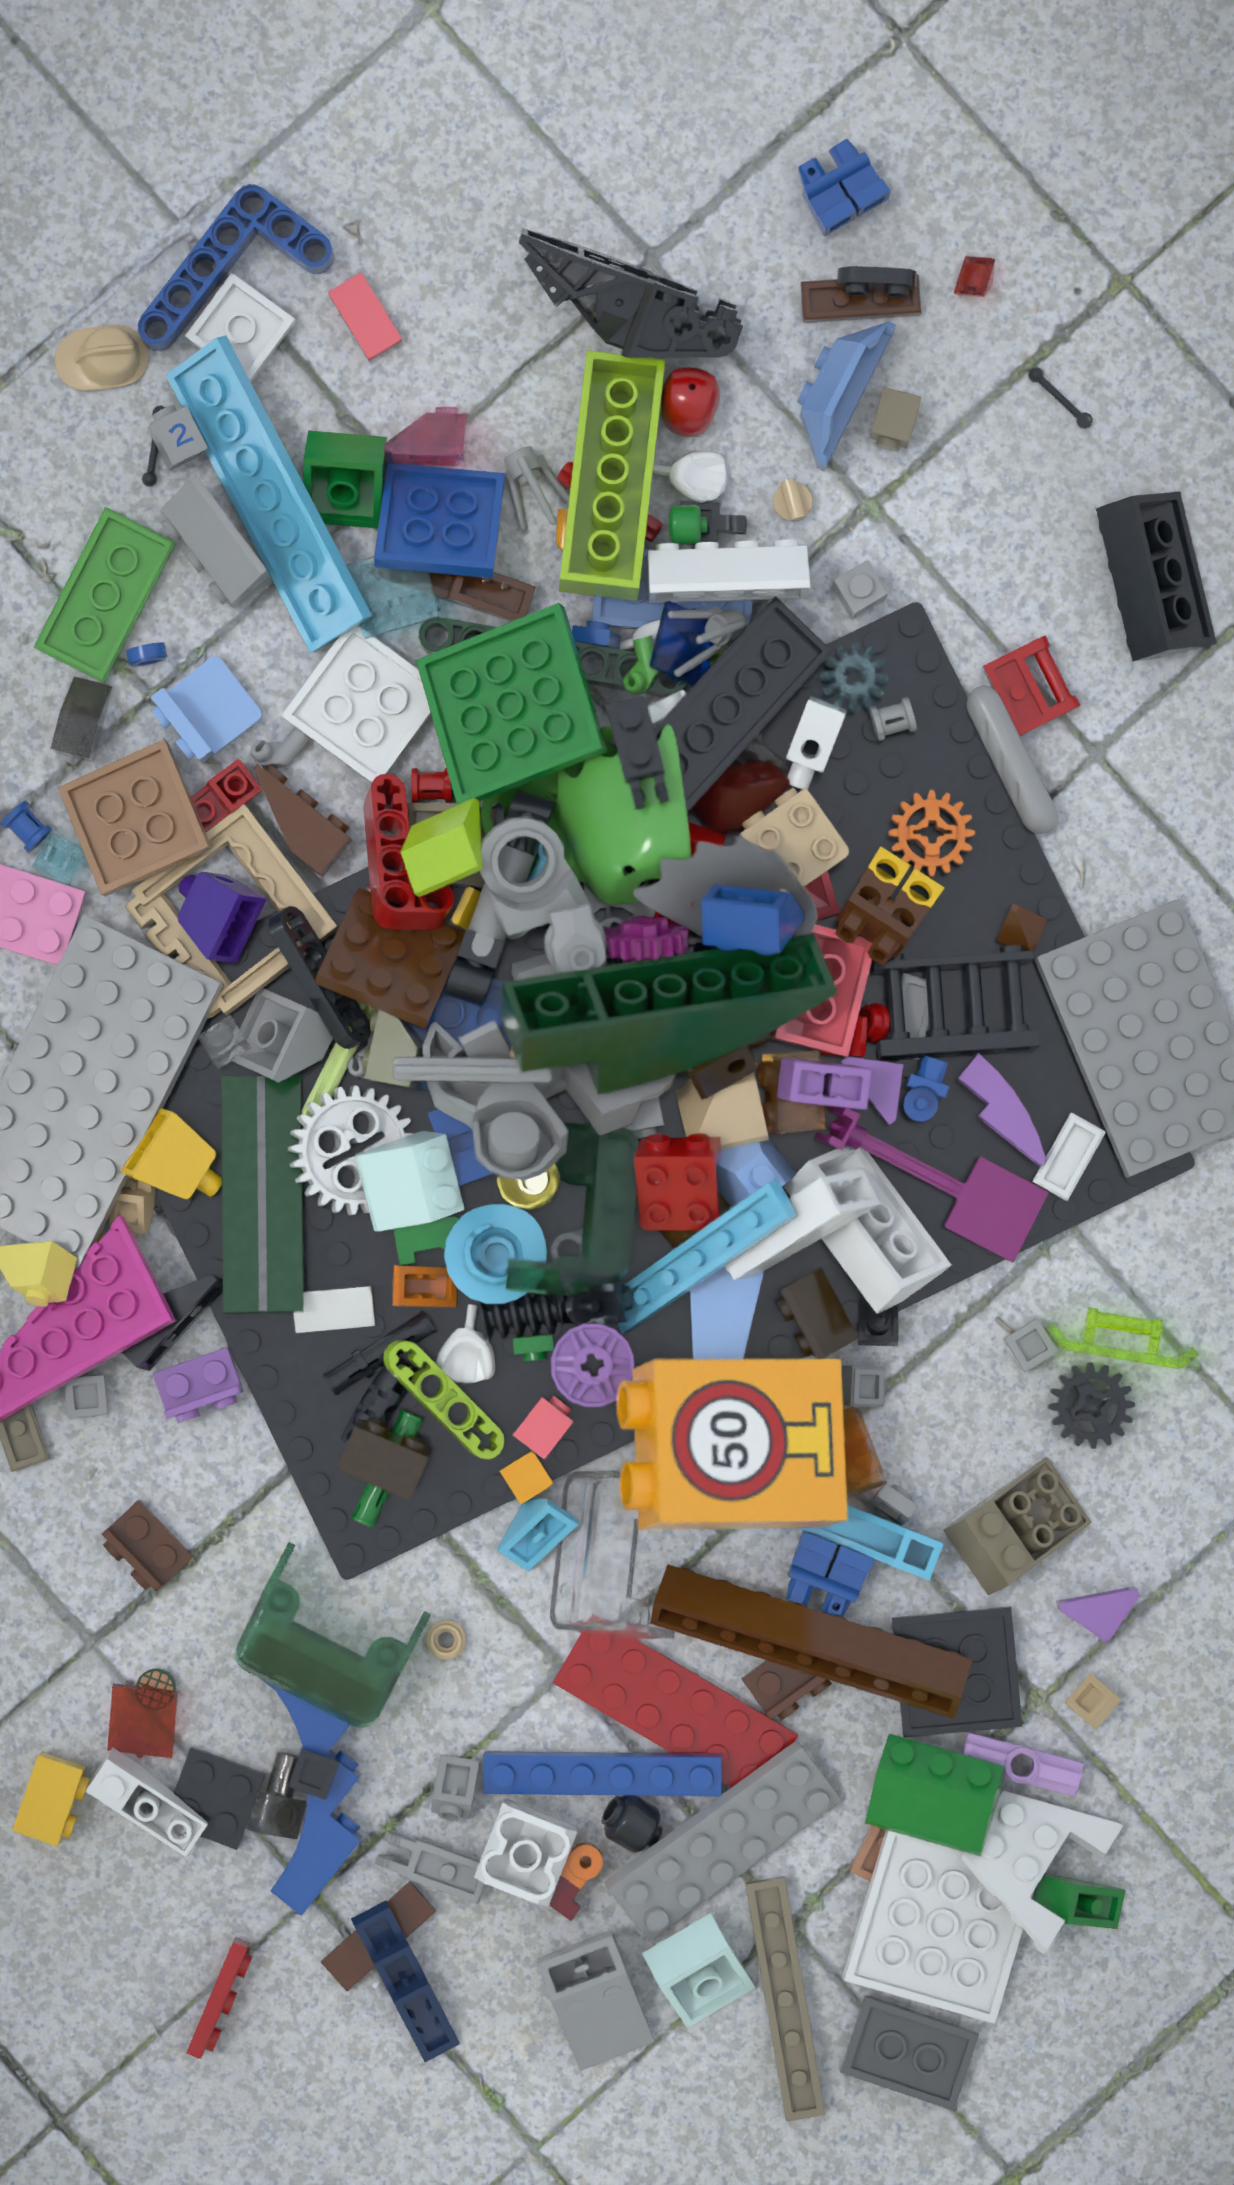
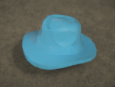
M490 1204L469 1211L456 1222L446 1239L444 1259L450 1278L465 1295L486 1304H504L517 1300L536 1285L546 1264L547 1249L542 1229L530 1214L511 1205Z

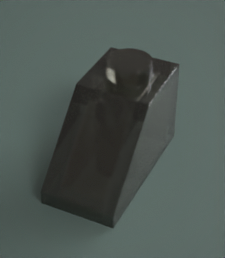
M73 677L60 709L50 748L53 752L94 763L113 686Z

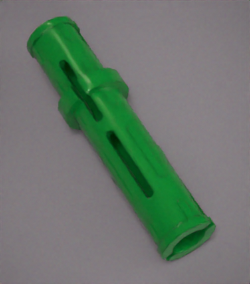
M400 1409L391 1432L401 1437L405 1433L415 1436L424 1419L409 1411ZM367 1483L351 1518L363 1525L374 1528L389 1492Z

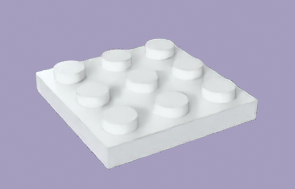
M357 625L336 640L281 717L372 783L377 776L387 774L431 715L418 669Z

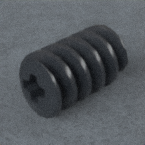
M558 1284L552 1285L550 1296H547L542 1285H539L536 1288L534 1297H531L528 1292L517 1300L504 1304L480 1302L482 1329L486 1340L492 1339L494 1328H497L502 1339H507L510 1327H513L517 1337H523L526 1325H529L533 1336L539 1335L542 1324H545L549 1334H555L558 1322L563 1327Z

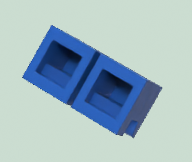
M848 139L838 143L829 150L831 157L837 165V168L825 174L817 158H813L798 167V174L804 186L802 196L823 236L854 220L855 215L859 217L882 204L890 196L891 191L884 180L879 178L866 152L859 154L858 150Z
M802 1530L787 1573L791 1579L788 1584L786 1598L790 1601L807 1605L812 1590L816 1587L828 1592L820 1612L843 1617L850 1602L856 1603L860 1589L875 1559L839 1544L828 1575L825 1576L838 1544Z

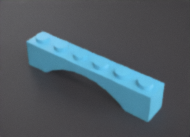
M848 1504L847 1521L823 1528H799L929 1581L944 1545L940 1540Z

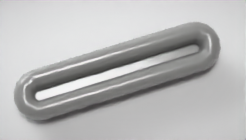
M983 685L975 688L968 696L966 702L967 712L1023 824L1028 830L1037 834L1051 832L1058 822L1056 807L1001 697L992 687Z

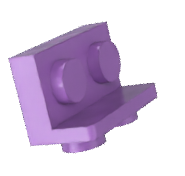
M229 1347L152 1373L165 1408V1417L168 1419L175 1416L177 1423L200 1416L198 1408L213 1403L215 1410L237 1403L235 1395L244 1392Z

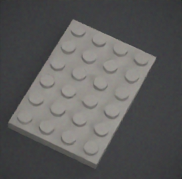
M1180 898L1034 958L1126 1178L1234 1133V1027Z

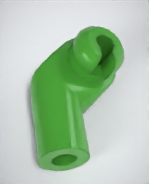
M652 636L633 640L638 661L630 672L624 676L623 684L628 692L641 694L647 691L660 673V665Z

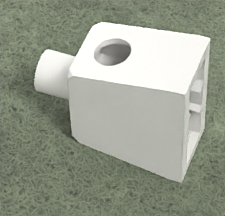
M812 696L809 697L786 759L793 761L785 781L786 783L800 789H808L815 770L823 773L846 715V709ZM807 740H814L819 744L816 755H808L804 752L803 748Z

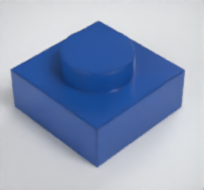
M587 621L586 627L576 625L572 627V634L576 642L616 649L620 648L621 636L609 630L610 624Z

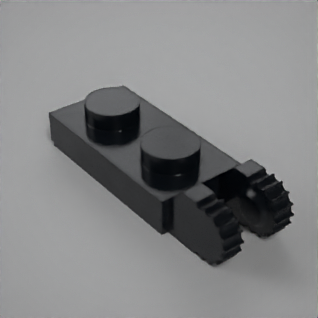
M642 696L606 705L625 783L629 784L635 809L645 808V797L643 790L640 788L639 781L652 777L655 782L656 797L659 799L660 804L669 802L663 776L665 775V770L646 697Z

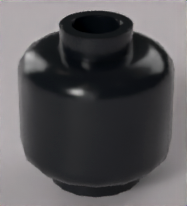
M634 1795L614 1797L605 1808L601 1819L602 1824L605 1825L604 1832L606 1837L634 1853L640 1852L646 1846L652 1847L656 1844L663 1831V1827L659 1825L661 1818L659 1809Z

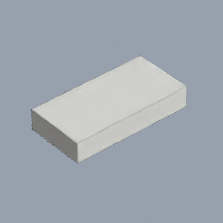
M1071 1112L1047 1153L1046 1161L1040 1166L1032 1182L1068 1201L1106 1131Z

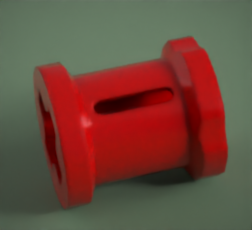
M412 768V803H419L420 800L444 799L446 803H452V785L447 768L443 772H419L418 768Z

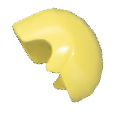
M554 1164L542 1175L527 1180L507 1179L499 1175L497 1177V1185L503 1199L514 1207L535 1210L544 1207L556 1195L560 1184V1173L556 1164Z

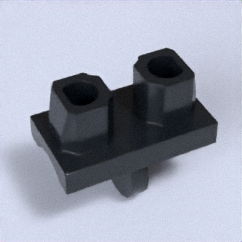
M565 1282L559 1284V1291L564 1299L561 1305L564 1311V1324H618L625 1322L624 1311L631 1310L633 1307L631 1288L629 1286H621V1282Z

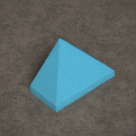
M531 1498L520 1506L498 1545V1552L529 1572L579 1525V1520L549 1499Z

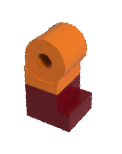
M582 1842L576 1844L570 1850L549 1906L570 1921L573 1920L580 1910V1905L573 1899L585 1882L596 1877L603 1866L601 1852L595 1845Z

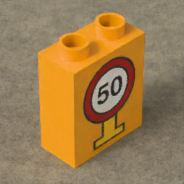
M841 1359L653 1360L632 1369L633 1381H621L617 1393V1416L622 1429H635L636 1461L624 1462L622 1465L620 1497L625 1510L638 1511V1530L823 1528L848 1520Z

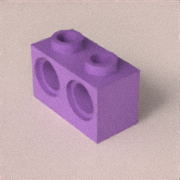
M782 1057L777 1097L792 1102L867 1110L872 1070L855 1065Z

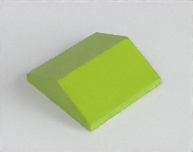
M476 798L465 801L411 826L401 850V855L415 895L419 897L482 870L479 800Z

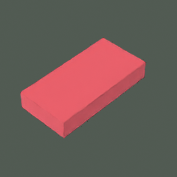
M362 272L328 292L329 297L368 361L402 342L401 336Z

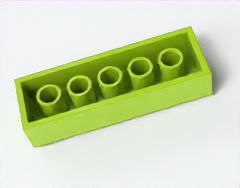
M590 350L586 352L559 592L632 601L638 600L666 359L626 358L616 353Z

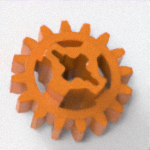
M934 790L929 791L926 800H922L918 793L913 794L914 804L912 806L902 801L899 806L904 815L893 814L891 817V821L898 825V829L888 832L889 837L898 839V843L891 847V851H902L904 856L901 860L906 863L909 861L913 862V870L917 869L920 871L922 867H926L929 877L934 876L936 867H940L945 875L950 873L949 862L951 861L960 866L964 861L959 852L970 853L972 850V846L965 842V838L975 835L974 830L965 828V824L972 819V816H961L959 813L963 803L960 801L954 806L950 805V794L947 792L941 800H938ZM924 808L923 819L917 825L906 826L908 819L915 812ZM940 809L947 812L953 818L956 826L948 825L940 817ZM931 823L934 824L936 831L949 834L937 837L934 844H931L927 836L914 833L925 831L928 824ZM906 841L915 842L923 850V858L916 855L909 848ZM957 841L954 849L947 856L939 859L940 847L945 842Z

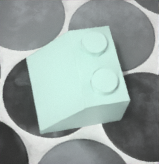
M420 1131L355 1155L374 1231L430 1223L464 1210L446 1134Z
M711 1913L695 1920L688 1927L666 1940L658 1942L654 1947L642 1953L658 1986L687 2028L756 1988L729 1940Z

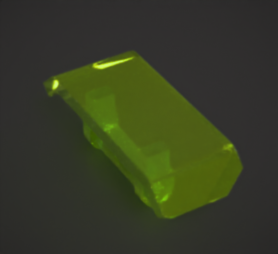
M1088 1307L1082 1343L1069 1341L1054 1323L1044 1327L1055 1346L1068 1351L1174 1369L1184 1368L1200 1355L1192 1346H1188L1172 1358L1158 1356L1163 1327L1162 1319L1152 1318V1320L1100 1312L1097 1308ZM1099 1327L1149 1336L1146 1353L1093 1345L1095 1329Z

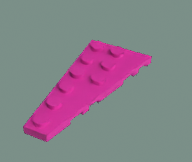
M119 1215L110 1225L112 1228L105 1236L88 1249L80 1268L76 1267L74 1269L66 1301L48 1303L44 1307L37 1306L26 1318L28 1321L15 1335L11 1334L1 1345L3 1348L0 1350V1421L176 1321L125 1217Z

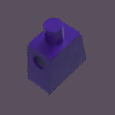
M202 871L197 876H186L179 885V892L186 899L179 911L178 922L206 959L237 963L267 898L227 875Z

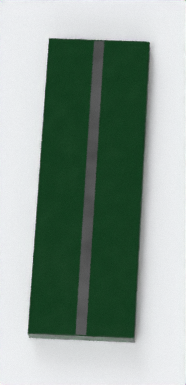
M263 1075L221 1076L224 1314L304 1313L303 1182L296 1183L295 1181L302 1174V1168L290 1167V1163L299 1159V1154L288 1151V1147L299 1144V1139L293 1137L290 1132L292 1130H302V1124L296 1119L298 1115H301L302 1111L301 1075H292L280 1082Z

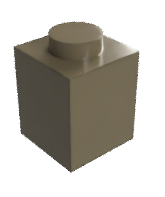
M883 387L869 437L870 439L877 440V447L895 452L899 451V447L907 449L922 397Z

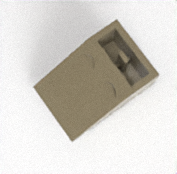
M1046 1457L971 1508L943 1529V1531L987 1595H990L1011 1585L1092 1522Z

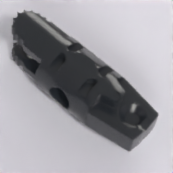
M398 1356L397 1367L403 1365L409 1367L414 1373L417 1372L418 1368L411 1363H405L403 1358ZM383 1365L353 1411L341 1436V1440L344 1443L348 1444L358 1419L366 1421L367 1418H374L387 1424L408 1390L388 1371L385 1365Z

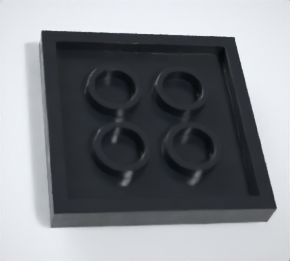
M1010 1606L892 1617L893 1635L906 1639H916L925 1645L944 1651H954L964 1657L973 1659L956 1718L952 1719L900 1702L903 1738L1022 1727Z

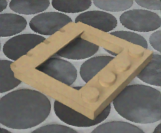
M245 804L206 832L212 849L148 877L131 890L136 897L125 906L141 929L148 927L155 921L156 925L146 933V936L157 951L169 957L178 952L180 955L175 960L224 984L208 1018L215 1016L221 1010L228 1016L290 968L280 949L276 948L238 979L231 982L216 961L208 960L203 956L178 922L179 912L165 894L226 846L229 847L277 912L288 906L301 910L321 943L339 929L332 917Z

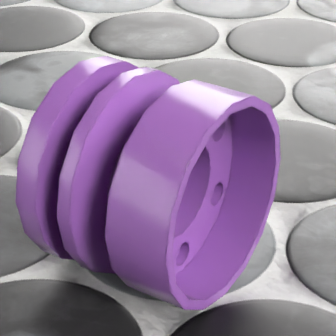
M581 1324L568 1330L557 1342L551 1357V1375L557 1389L569 1401L584 1407H602L617 1400L621 1381H631L633 1377L634 1355L628 1341L616 1329L604 1324ZM588 1354H594L597 1360L603 1359L604 1366L598 1369L599 1375L591 1376L588 1370L582 1371L581 1364L587 1362Z

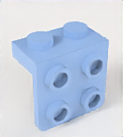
M217 656L209 658L167 692L162 688L151 696V699L157 705L151 710L165 729L172 724L181 736L175 741L189 760L197 756L202 764L211 759L262 718V712L224 662Z

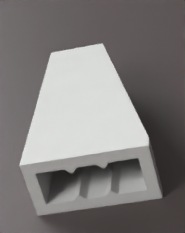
M860 1169L821 1177L788 1198L797 1216L725 1265V1269L731 1274L733 1280L758 1275L881 1205L864 1170Z

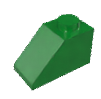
M1044 1874L1035 1889L1034 1901L1065 1920V1924L1118 1929L1126 1890L1065 1876Z

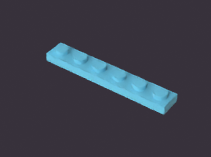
M779 1181L768 1182L623 1285L631 1288L633 1307L631 1310L624 1311L625 1322L617 1324L621 1333L633 1331L797 1216Z

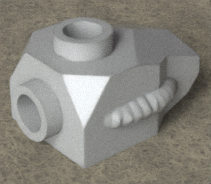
M589 903L569 909L549 911L550 927L545 934L544 947L546 956L550 964H552L554 974L606 966L605 932L600 922L592 917Z

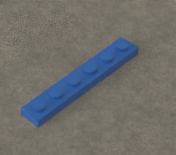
M485 1751L483 1754L484 1794L720 1797L723 1793L722 1754Z

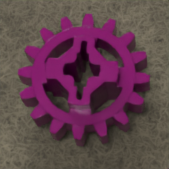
M634 916L631 917V920L620 922L617 928L608 927L604 931L606 937L605 954L609 955V958L621 957L622 963L673 957V954H682L684 950H688L687 927L680 926L678 923L668 924V920L665 917Z

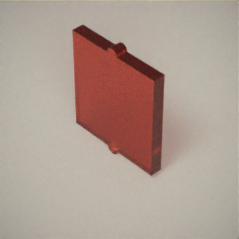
M114 1683L112 1686L107 1750L110 1751L113 1747L119 1752L136 1754L138 1758H142L143 1755L172 1758L178 1691L150 1688L149 1684H143L140 1687Z

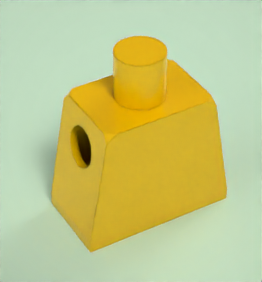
M162 1108L159 1109L146 1134L120 1171L128 1177L185 1200L192 1196L195 1189L212 1197L222 1184V1176L209 1169V1166L216 1157V1151L178 1115Z

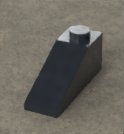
M211 1274L163 1293L176 1321L121 1353L137 1368L150 1371L223 1291V1278Z

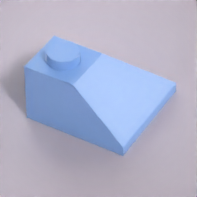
M770 1138L766 1141L722 1150L716 1167L718 1191L731 1208L768 1182L778 1180L781 1187H783L797 1174Z

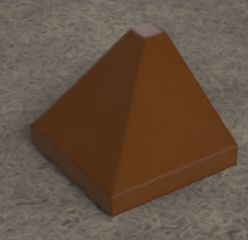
M1012 903L996 942L1006 946L1021 945L1023 951H1033L1034 954L1047 919Z

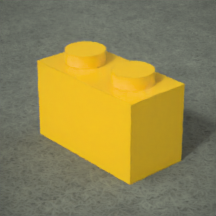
M43 1751L38 1754L12 1831L55 1846L62 1842L63 1837L70 1839L77 1820V1816L71 1814L76 1799L83 1801L86 1794L85 1791L90 1782V1778L84 1777L87 1766Z

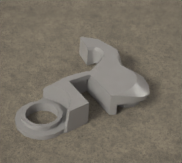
M530 817L509 818L496 825L484 837L481 844L482 870H480V873L487 885L486 892L496 915L508 936L550 923L549 911L569 909L589 903L575 874L564 859V847L557 833L543 821ZM528 836L535 838L543 844L546 850V863L543 871L537 878L526 883L508 881L501 875L498 869V857L501 849L508 841L516 837ZM590 905L592 917L595 918L594 913H593L592 908H591V905ZM546 953L512 964L511 975L514 980L554 974L552 964H550ZM606 960V966H610L611 964Z
M437 1022L431 1024L425 1038L422 1057H463L464 1048ZM586 1063L553 1068L552 1080L548 1083L426 1082L435 1107L472 1129L475 1156L479 1163L490 1172L504 1178L527 1180L545 1173L566 1153L568 1130L546 1101L547 1098L566 1089L601 1136L631 1125L640 1102L659 1097L671 1087L676 1074L603 1094H597Z

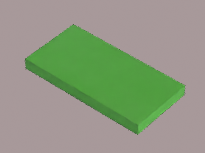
M105 507L34 648L105 684L176 546V542Z

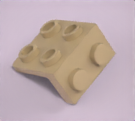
M793 787L774 801L778 806L775 810L766 816L760 810L742 823L745 830L740 833L739 837L749 840L764 850L771 851L770 849H774L782 857L803 887L842 861L849 853L847 845L807 788L797 793Z

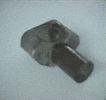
M276 1752L267 1789L261 1788L256 1791L247 1825L248 1830L265 1835L298 1839L307 1800L303 1797L295 1796V1789L288 1787L299 1756L285 1752Z

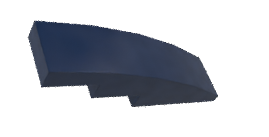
M387 1900L351 1918L424 2062L459 2045L460 2042Z

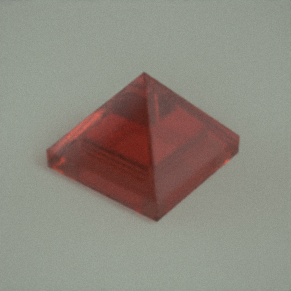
M965 256L954 294L984 297L993 286L995 259Z

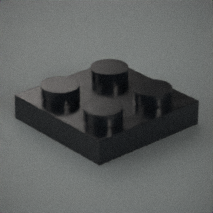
M191 1746L174 1794L208 1823L200 1837L238 1850L266 1774Z

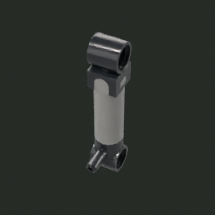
M517 788L506 820L509 818L530 817L543 821L548 825L555 801ZM528 836L516 837L508 841L501 849L498 857V869L501 875L511 882L526 883L541 842ZM485 882L445 990V995L479 1007H483L508 936L502 928L486 892L487 885Z

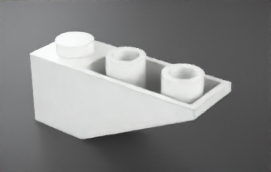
M113 1747L92 1776L85 1791L185 1857L208 1825L201 1816L148 1770Z

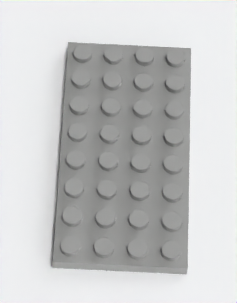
M83 914L0 1081V1228L29 1243L53 1241L77 1257L75 1267L80 1268L87 1255L86 1252L97 1242L128 1179V1176L120 1172L145 1136L159 1109H163L224 984Z

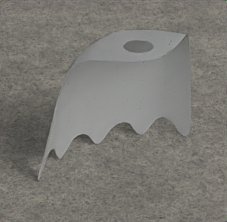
M739 836L734 846L724 847L699 842L696 853L687 860L662 859L660 861L661 880L652 886L640 887L633 891L634 896L643 904L676 923L686 926L687 929L703 937L701 900L714 884L774 891L784 889L787 892H791L804 911L805 919L792 937L810 935L817 921L815 903L782 857L774 849H770L771 851L764 850Z

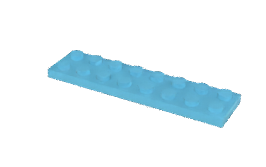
M227 336L215 338L168 372L166 377L181 406L188 407L208 447L206 454L309 652L313 653L321 650L364 622L372 614Z

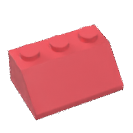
M815 924L811 934H814L835 983L837 988L836 995L771 1033L773 1040L848 1057L872 962L867 953L872 943L860 936L857 937L854 943H847L836 936L835 929Z

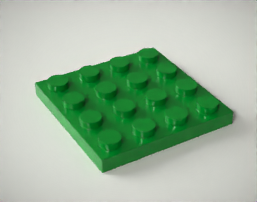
M560 603L416 660L457 805L472 798H476L480 802L607 752L565 607Z

